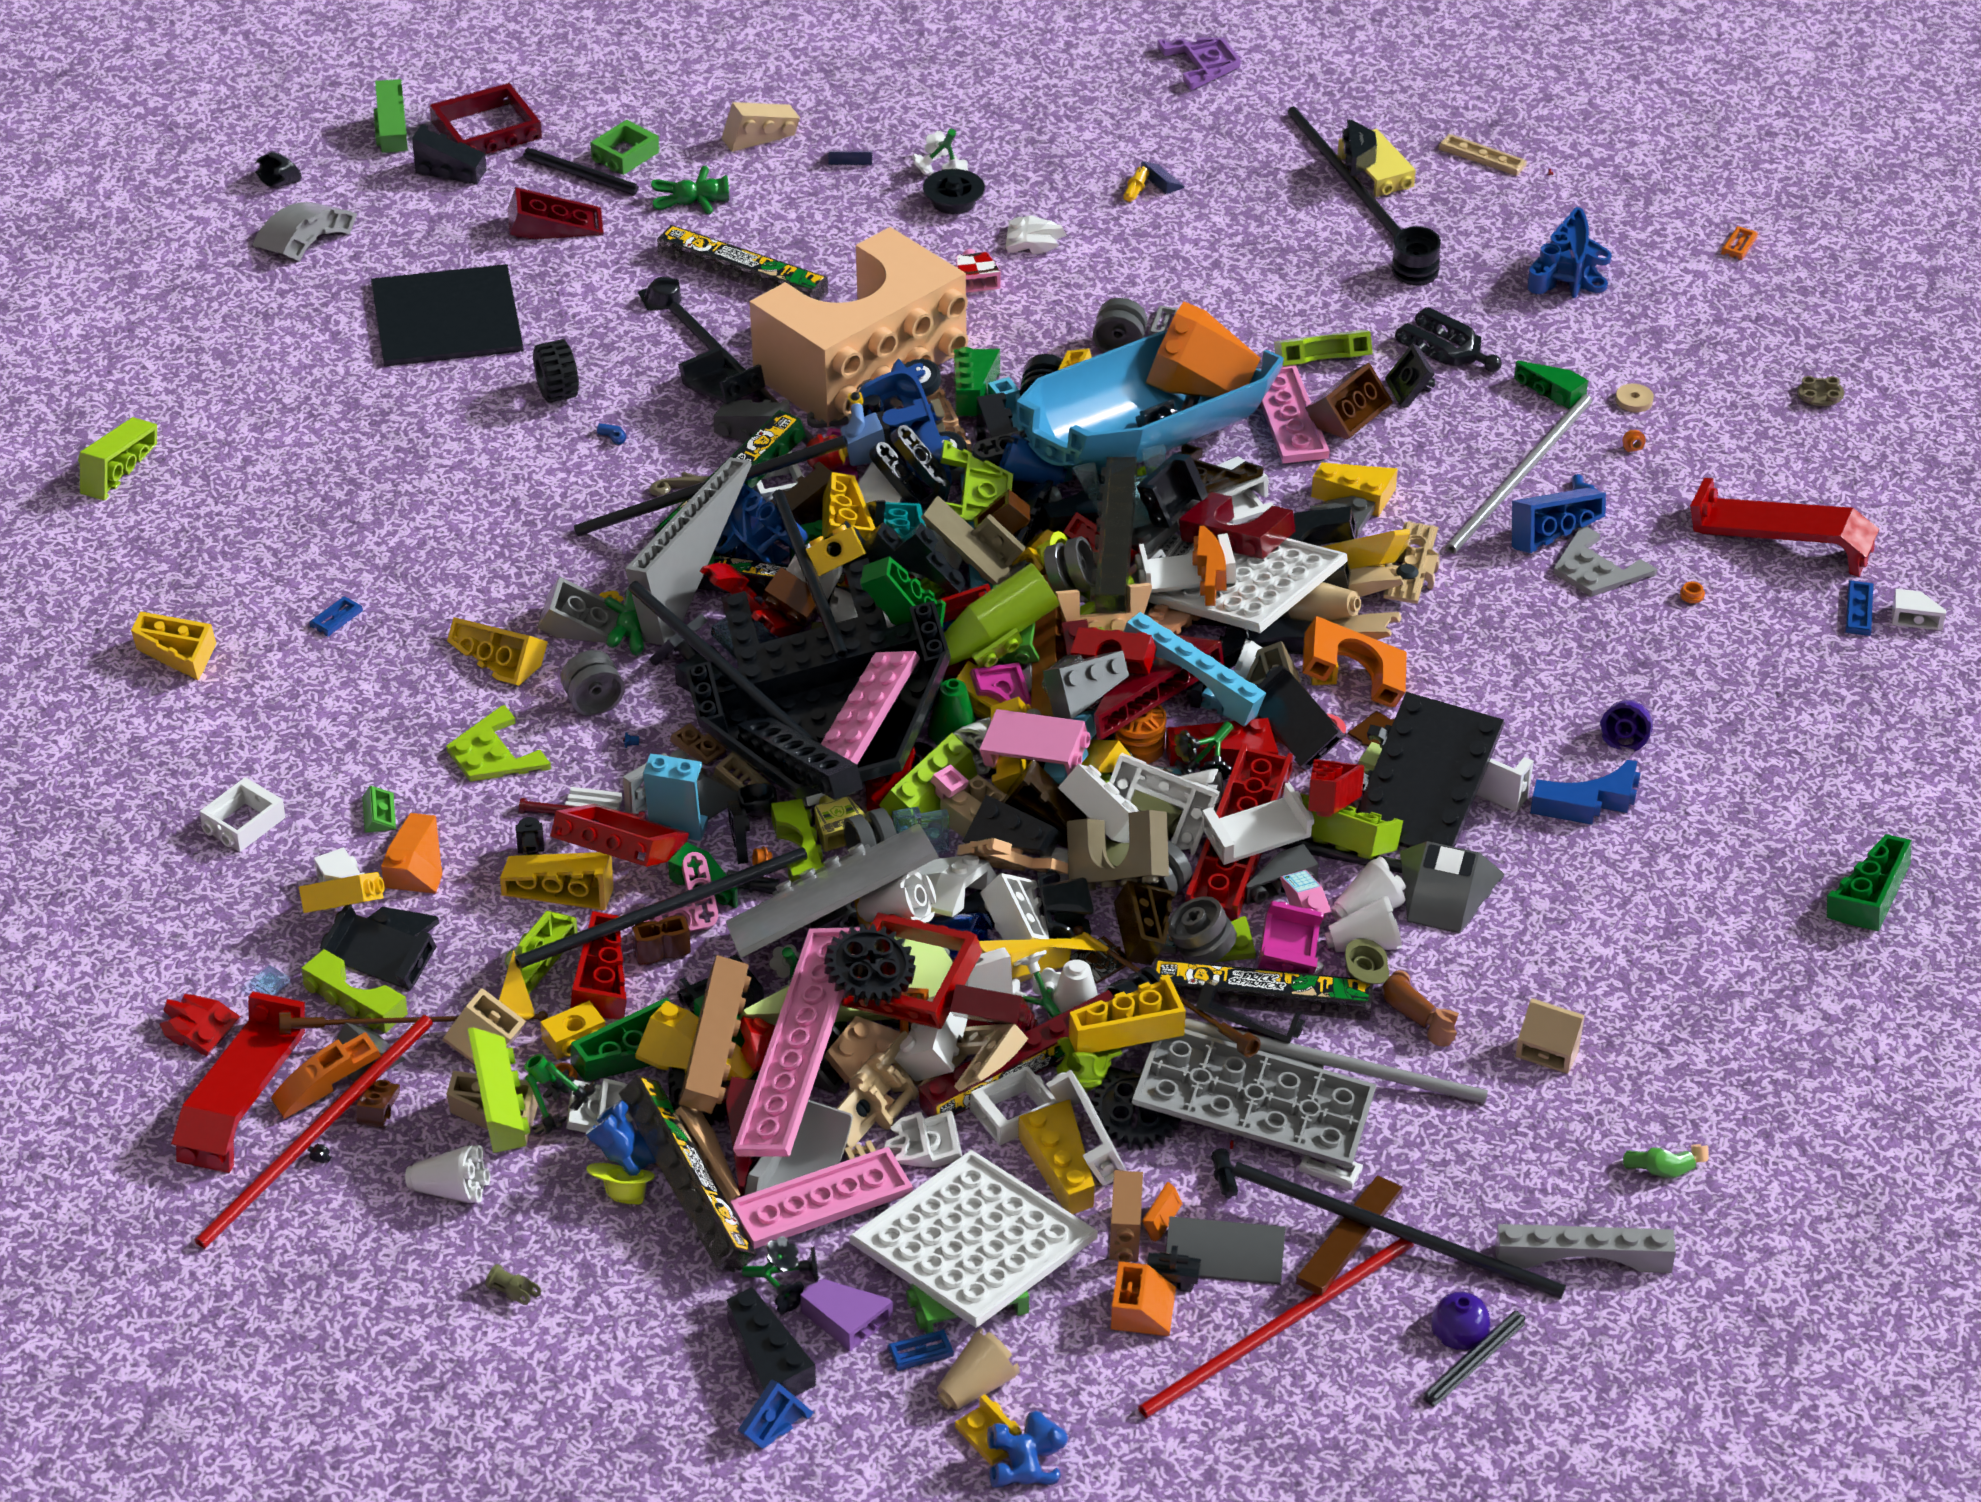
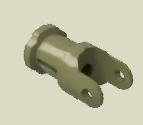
M499 1264L491 1268L485 1281L487 1288L491 1290L495 1288L505 1293L507 1298L523 1305L530 1303L529 1294L535 1297L541 1295V1288L538 1284L520 1274L513 1275L505 1271Z

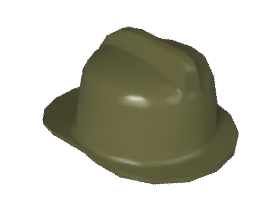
M1355 939L1349 942L1345 950V969L1348 976L1352 980H1360L1368 984L1386 982L1389 978V967L1384 949L1376 942L1368 939Z

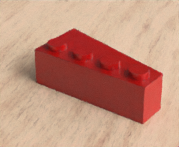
M1268 718L1253 719L1245 726L1240 725L1236 721H1229L1233 725V729L1221 742L1220 749L1222 761L1226 762L1227 766L1234 767L1242 743H1247V748L1278 755L1279 752ZM1224 722L1166 728L1165 749L1170 766H1175L1174 763L1177 759L1183 762L1182 758L1177 756L1175 752V735L1180 734L1183 730H1187L1190 736L1195 739H1205L1212 737ZM1209 743L1200 745V747L1196 749L1197 756L1205 749V747ZM1215 746L1199 762L1200 766L1198 768L1204 766L1205 762L1212 761V757L1215 755Z
M1314 759L1310 779L1308 811H1316L1317 816L1331 817L1332 814L1339 812L1342 808H1346L1347 805L1362 797L1365 765Z
M592 911L588 928L619 916ZM620 931L583 945L572 987L570 1009L590 1001L602 1018L620 1020L625 1017L627 998Z

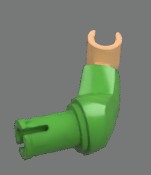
M1694 1144L1691 1145V1152L1683 1151L1677 1154L1656 1147H1652L1647 1152L1627 1150L1623 1156V1164L1626 1169H1647L1652 1175L1662 1178H1676L1694 1169L1696 1162L1708 1161V1145Z

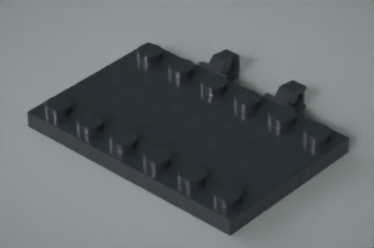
M1406 692L1392 726L1385 725V728L1370 724L1367 737L1369 740H1378L1382 751L1374 770H1369L1368 774L1364 773L1363 796L1356 813L1370 814L1374 812L1381 814V820L1387 822L1392 821L1394 818L1403 820L1399 846L1410 848L1429 841L1455 847L1505 725L1504 719Z

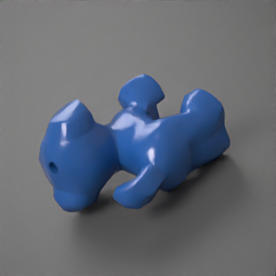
M619 1100L596 1118L599 1125L591 1127L585 1135L603 1151L609 1161L618 1163L629 1176H637L640 1170L650 1164L657 1163L661 1159V1153L658 1143L652 1140L650 1134L645 1129L635 1130V1127L627 1121L625 1115L628 1112V1105L623 1100Z
M1035 1410L1026 1416L1023 1434L1014 1436L1009 1433V1427L1001 1423L989 1426L987 1433L988 1447L1008 1452L1012 1469L1005 1463H998L996 1466L991 1467L989 1472L991 1486L1000 1488L1013 1483L1024 1485L1033 1483L1051 1485L1057 1483L1061 1477L1060 1470L1055 1468L1049 1473L1043 1472L1038 1461V1455L1048 1457L1064 1448L1068 1441V1435L1065 1430L1053 1421L1048 1420L1040 1411Z

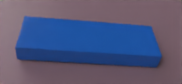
M1849 580L1845 633L1871 635L1874 583Z

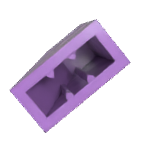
M823 1278L814 1285L808 1286L800 1294L801 1312L849 1351L853 1350L893 1319V1301L889 1298Z

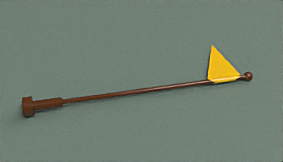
M1079 925L1073 929L1075 937L1050 946L1053 948L1105 952L1132 971L1137 973L1140 970L1109 947L1084 932L1083 927ZM1179 995L1184 1006L1216 1026L1218 1032L1236 1043L1239 1053L1247 1058H1251L1259 1051L1261 1046L1259 1038L1251 1033L1243 1035L1225 1022H1218L1205 1012L1196 1009V1006Z
M513 950L499 1001L524 1020L538 1019L543 1021L548 1018V1014L546 1011L534 1014L521 970L515 963L516 955ZM280 1012L279 1035H291V1029L325 1028V1025H344L345 1023H415L420 1017L325 1020V1017L291 1018V1012ZM436 1016L429 1018L432 1022H455L458 1016Z

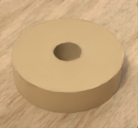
M1625 384L1618 388L1615 401L1620 408L1626 411L1644 412L1652 407L1654 394L1644 385Z

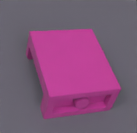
M1271 901L1265 914L1257 969L1313 976L1317 968L1318 958L1315 957L1319 928L1324 913L1315 911L1312 908L1289 905L1286 902Z

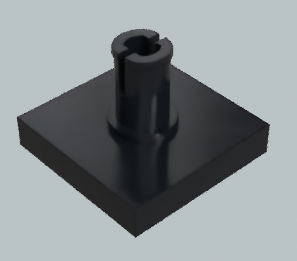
M1412 343L1386 375L1385 380L1399 405L1406 408L1410 406L1422 390L1430 392L1432 390L1430 387L1434 388L1435 379L1432 377L1435 373L1420 347Z
M701 613L688 623L687 626L697 633L708 620ZM676 633L649 658V661L657 666L673 652L678 651L685 660L696 655L698 652Z

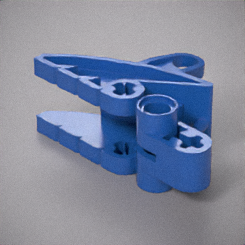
M1575 207L1563 223L1558 226L1556 231L1551 234L1550 243L1541 246L1540 256L1529 268L1527 283L1529 292L1543 294L1547 290L1554 289L1557 285V280L1568 283L1572 298H1576L1581 289L1593 293H1602L1607 290L1608 280L1602 277L1596 266L1608 265L1611 262L1612 254L1601 244L1589 238L1588 221L1582 208ZM1592 283H1599L1601 284V286H1597Z
M743 483L714 550L719 554H724L737 546L736 558H748L750 560H762L763 562L773 563L772 544L776 540L781 541L791 549L793 547L777 507L772 502H767L758 492ZM797 523L804 543H806L808 539V534ZM724 539H727L726 542L721 547H719L720 543Z

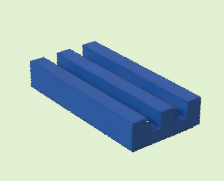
M343 596L309 621L310 627L313 629L317 628L318 632H324V635L328 637L363 611V607ZM346 604L348 605L343 610L339 611V609L344 607ZM332 615V618H330L328 621H326L324 624H322L323 621H325L327 618H329V617Z
M944 1329L888 1344V1351L891 1354L897 1371L954 1356L953 1348ZM939 1340L942 1341V1343L930 1345L927 1347L926 1345H924ZM915 1347V1350L898 1354V1351Z

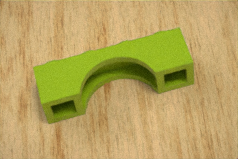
M1367 330L1274 341L1275 354L1284 357L1282 366L1303 364L1320 359L1373 354L1371 331Z
M796 799L771 803V820L776 838L788 840L800 848L803 847L808 855L807 860L787 867L788 878L791 883L800 879V874L810 868H814L816 871L824 867V863L821 862L823 860L821 845H816L815 843L817 842L815 826H810L812 824L811 812L809 808L805 809L803 800Z
M325 949L301 968L303 985L307 991L318 993L330 1005L336 1004L340 1006L351 1017L357 1016L360 1019L401 1018L408 1014L406 997L387 985L374 989H358L348 985L345 982L344 960ZM397 1023L367 1024V1026L371 1029L377 1028L386 1033Z

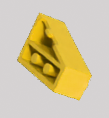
M1322 462L1313 475L1311 497L1323 501L1349 496L1364 498L1365 500L1375 502V510L1372 515L1379 517L1396 490L1398 468Z
M140 611L131 629L138 651L196 680H199L217 644L211 624Z

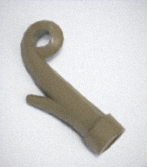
M682 472V477L664 478L651 484L649 492L653 496L660 497L668 494L671 488L684 489L704 482L710 476H698Z

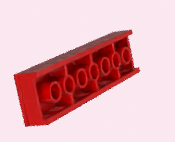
M1242 743L1216 812L1218 818L1281 799L1284 795L1285 783H1288L1292 773L1293 754L1288 753L1287 757L1250 749L1247 748V743ZM1207 838L1187 889L1185 902L1202 896L1213 897L1219 901L1231 922L1238 919L1245 902L1246 885L1254 878L1262 853L1223 865Z

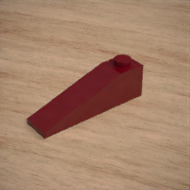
M731 1077L730 1086H724L725 1093L722 1103H726L732 1150L757 1080ZM733 1150L738 1190L740 1196H744L748 1174L752 1170V1160H750L751 1156H736Z

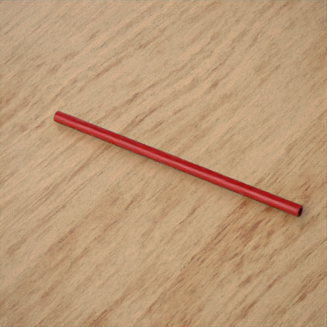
M422 1015L195 1238V1243L206 1249L433 1025L432 1020L427 1015Z
M1401 1238L1394 1241L1335 1279L1322 1296L1313 1293L1138 1406L1139 1412L1147 1419L1414 1246V1243Z

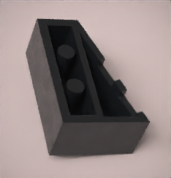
M421 124L412 137L415 173L477 185L487 171L485 153L462 142L457 144L447 139V135L443 133L438 135L428 130V126Z

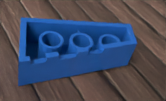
M1583 488L1513 500L1512 547L1519 551L1532 553L1542 545L1547 546L1553 543V540L1560 536L1571 534L1572 530L1578 527L1583 528L1605 517L1606 492Z

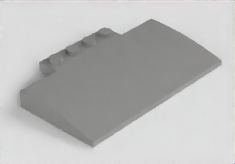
M918 823L872 847L869 844L865 846L862 843L857 844L848 850L849 854L841 858L837 855L826 860L824 867L816 871L814 868H810L800 874L801 878L792 883L790 880L780 883L776 886L777 890L773 892L774 897L727 920L728 930L740 957L742 958L938 858L937 852L920 824Z
M1185 1029L1184 1036L1153 1041L1134 1093L1132 1104L1352 1168L1377 1084L1325 1070V1065L1259 1050L1253 1057L1247 1058L1237 1051V1044Z

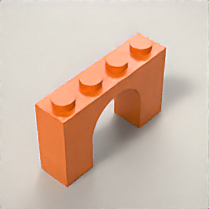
M1315 616L1304 636L1302 673L1326 682L1337 666V655L1350 657L1363 665L1370 674L1372 680L1371 700L1388 707H1396L1406 692L1407 652Z

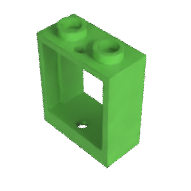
M629 120L623 121L590 142L591 159L622 175H625L659 153V136ZM623 141L634 146L623 154L612 149Z

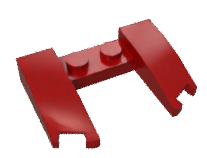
M715 563L701 568L700 572L708 576L709 581L715 586L731 594L746 591L750 609L753 612L751 617L763 623L772 634L781 638L799 633L803 628L800 623L795 624L786 617V614L780 610H773L768 607L765 601L762 604L755 599L757 594L746 586L749 580L732 565Z

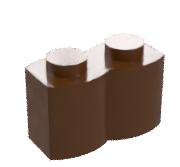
M670 916L659 922L647 921L632 927L633 951L638 964H652L664 958H679L691 952L690 929L685 916Z

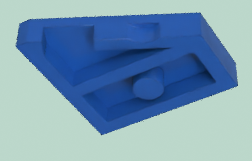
M771 1380L737 1431L753 1444L764 1449L773 1443L778 1436L785 1435L793 1429L791 1424L802 1417L810 1418L814 1412L781 1384Z

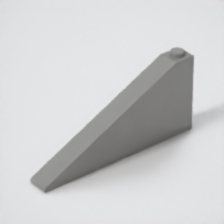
M730 457L625 568L629 585L634 581H638L682 621L703 577L700 570L703 566L708 565L750 470L751 461ZM632 594L644 642L663 645L676 632Z

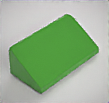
M369 786L362 796L365 833L396 830L394 793Z

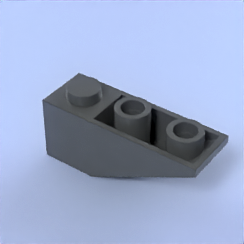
M1302 844L1279 852L1246 885L1245 904L1261 903L1267 898L1279 894L1285 895L1286 893L1280 880L1281 876L1307 870L1317 881L1319 864L1305 845Z

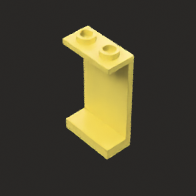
M1374 129L1377 141L1376 163L1364 170L1375 182L1374 196L1389 195L1396 191L1414 187L1416 174L1414 167L1378 129ZM1342 138L1338 142L1337 154L1341 160L1346 159Z

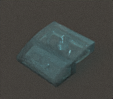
M917 806L892 811V822L896 834L919 823L937 854L949 852V814L947 809L920 813Z

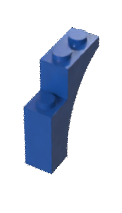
M1626 760L1614 772L1590 781L1564 783L1536 779L1530 814L1592 825L1594 816H1600L1601 808L1628 813L1629 804L1635 805L1637 790L1633 789V787L1638 788L1641 773L1636 772L1638 761Z

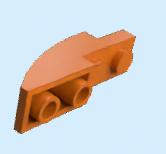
M1199 526V536H1194L1193 566H1197L1198 576H1201L1200 596H1205V606H1216V592L1227 591L1225 555L1220 543L1212 532L1205 526Z
M366 1032L343 1045L338 1039L299 1066L271 1096V1100L282 1117L286 1119L334 1091L333 1083L381 1057L379 1050Z

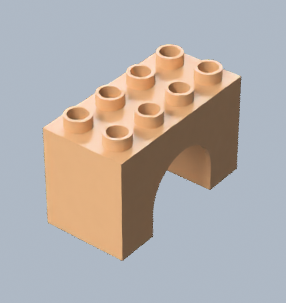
M888 227L856 244V301L843 303L819 301L804 295L786 282L749 301L753 366L761 365L767 386L787 400H790V402L806 413L812 411L815 419L818 421L822 419L827 422V427L832 420H841L851 413V405L848 400L849 393L851 395L854 392L858 393L860 388L867 382L891 372L892 366L898 358L904 365L914 359H926L938 366L950 358H954V349L967 347L968 336L966 335V308L968 305L966 273L892 227Z

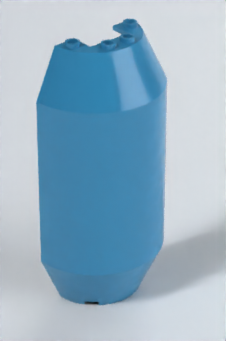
M1167 330L1037 378L1016 401L1018 422L1021 431H1025L1030 441L1028 443L1029 446L1046 462L1097 474H1110L1248 418L1258 408L1280 373L1284 357L1264 350L1262 368H1256L1248 385L1215 398L1200 396L1197 405L1180 411L1186 397L1185 394L1167 393L1146 384L1155 356L1166 335ZM1174 399V409L1177 410V413L1138 428L1135 417L1140 415L1139 411Z

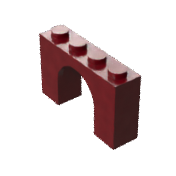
M1215 492L1209 493L1208 497L1197 503L1178 519L1181 541L1194 543V536H1199V526H1205L1217 540L1219 534H1228L1233 553L1264 559L1295 532L1293 510L1273 505L1251 522L1228 525L1227 523L1235 518L1232 496Z
M959 984L955 985L950 1012L955 1017L966 1018V1027L1016 1024L1023 1033L1037 1027L1038 1020L1034 1019L1035 1015L1022 996Z

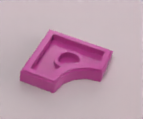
M1019 662L988 668H975L970 671L977 696H988L999 703L1019 696L1025 704H1029L1031 707V696Z

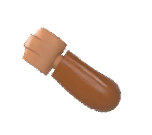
M1402 970L1393 972L1388 980L1382 984L1381 993L1385 1002L1426 1029L1429 1026L1427 1037L1430 1042L1437 1046H1449L1457 1035L1454 1026L1459 1013L1436 1008L1411 986L1408 973Z

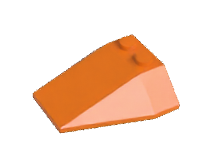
M1184 301L1175 313L1158 349L1146 384L1167 393L1215 398L1248 385L1261 358L1206 310Z

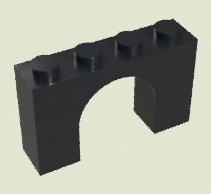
M1352 506L1295 512V532L1291 535L1290 539L1316 546L1355 539L1357 524ZM1348 560L1323 582L1349 589L1351 572Z

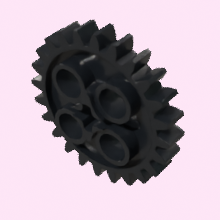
M861 924L859 931H856L854 927L850 926L848 934L841 930L839 938L833 937L831 945L827 946L824 972L829 974V983H836L835 991L844 990L843 998L853 995L854 1003H857L861 998L864 999L865 1006H868L870 1000H874L875 1004L879 1006L881 999H884L889 1004L891 1003L892 996L900 999L901 992H907L909 984L913 982L916 965H914L915 956L910 955L911 946L904 947V938L896 940L897 932L895 931L889 935L886 934V927L876 931L875 924H872L870 930H866L865 926Z
M1131 1069L1130 1075L1127 1076L1122 1070L1119 1071V1078L1109 1075V1083L1102 1081L1100 1089H1095L1094 1098L1091 1099V1103L1110 1140L1116 1139L1118 1148L1123 1143H1127L1128 1150H1131L1133 1145H1138L1139 1150L1143 1151L1144 1144H1148L1151 1149H1154L1155 1141L1162 1145L1165 1144V1136L1172 1138L1173 1130H1178L1179 1121H1182L1181 1118L1139 1106L1136 1128H1131L1135 1111L1132 1099L1143 1069L1140 1075H1136L1134 1069Z

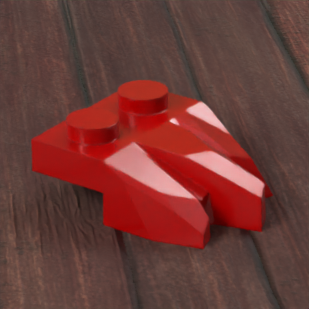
M184 993L181 1002L171 999L166 1000L163 1011L171 1019L159 1024L164 1035L180 1046L186 1043L200 1054L208 1056L236 1025L241 1016L218 1000Z
M743 1016L739 1028L745 1043L741 1048V1052L752 1070L759 1072L776 1025L767 1023L760 1018L752 1019Z

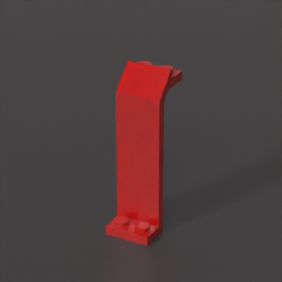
M1703 478L1690 505L1694 532L1711 535L1837 544L1847 553L1849 574L1860 577L1863 568H1866L1868 565V556L1874 551L1875 539L1879 532L1878 527L1853 507L1718 498V489L1714 487L1713 478Z
M252 991L248 996L249 1020L182 1105L171 1142L172 1145H176V1162L225 1173L231 1172L234 1166V1136L240 1120L301 1041L305 1033V1029H291V1035H279V1013L291 1012V1018L305 1017V1002Z

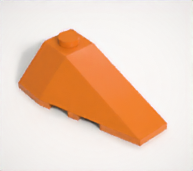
M410 813L388 847L381 865L384 888L436 894L442 878V867L435 815Z

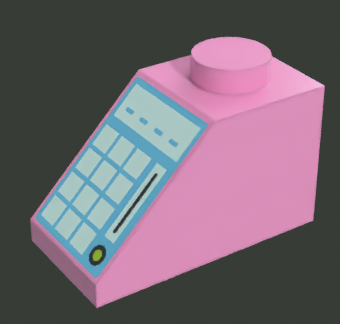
M1307 870L1280 877L1290 905L1312 908L1315 911L1324 913L1323 919L1331 912L1322 886Z

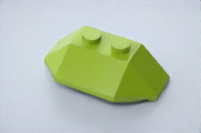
M546 911L532 928L522 935L520 942L513 949L515 955L517 956L577 933V919L573 916ZM512 950L508 952L505 958L507 970L513 953ZM563 953L520 969L528 994L534 990Z

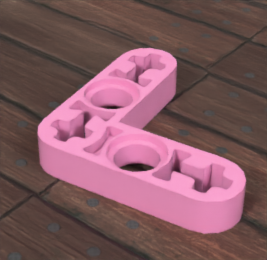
M698 852L687 854L682 863V872L686 890L688 891L697 884L704 885L711 882L706 858ZM691 859H695L696 863H701L697 871L698 876L704 875L705 878H696L690 881V878L695 876L694 869L687 866L690 864ZM715 896L707 897L690 904L688 907L673 910L647 921L659 922L665 917L682 915L687 920L690 933L710 929L718 920ZM710 901L711 904H706L705 908L707 914H712L713 917L710 918L709 923H705L704 919H699L703 911L702 906L696 907L695 904H703Z

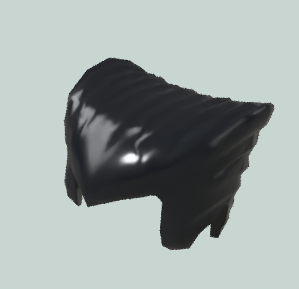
M269 151L255 162L260 164L255 173L269 187L277 188L301 181L302 175L297 166L287 157L276 151Z

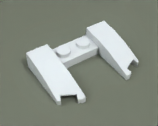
M1121 753L1109 783L1114 785L1119 790V794L1130 802L1135 791L1139 790L1184 808L1171 842L1180 850L1191 849V855H1195L1204 834L1202 829V810L1210 807L1214 809L1220 791L1197 782L1193 783L1146 764L1147 762Z

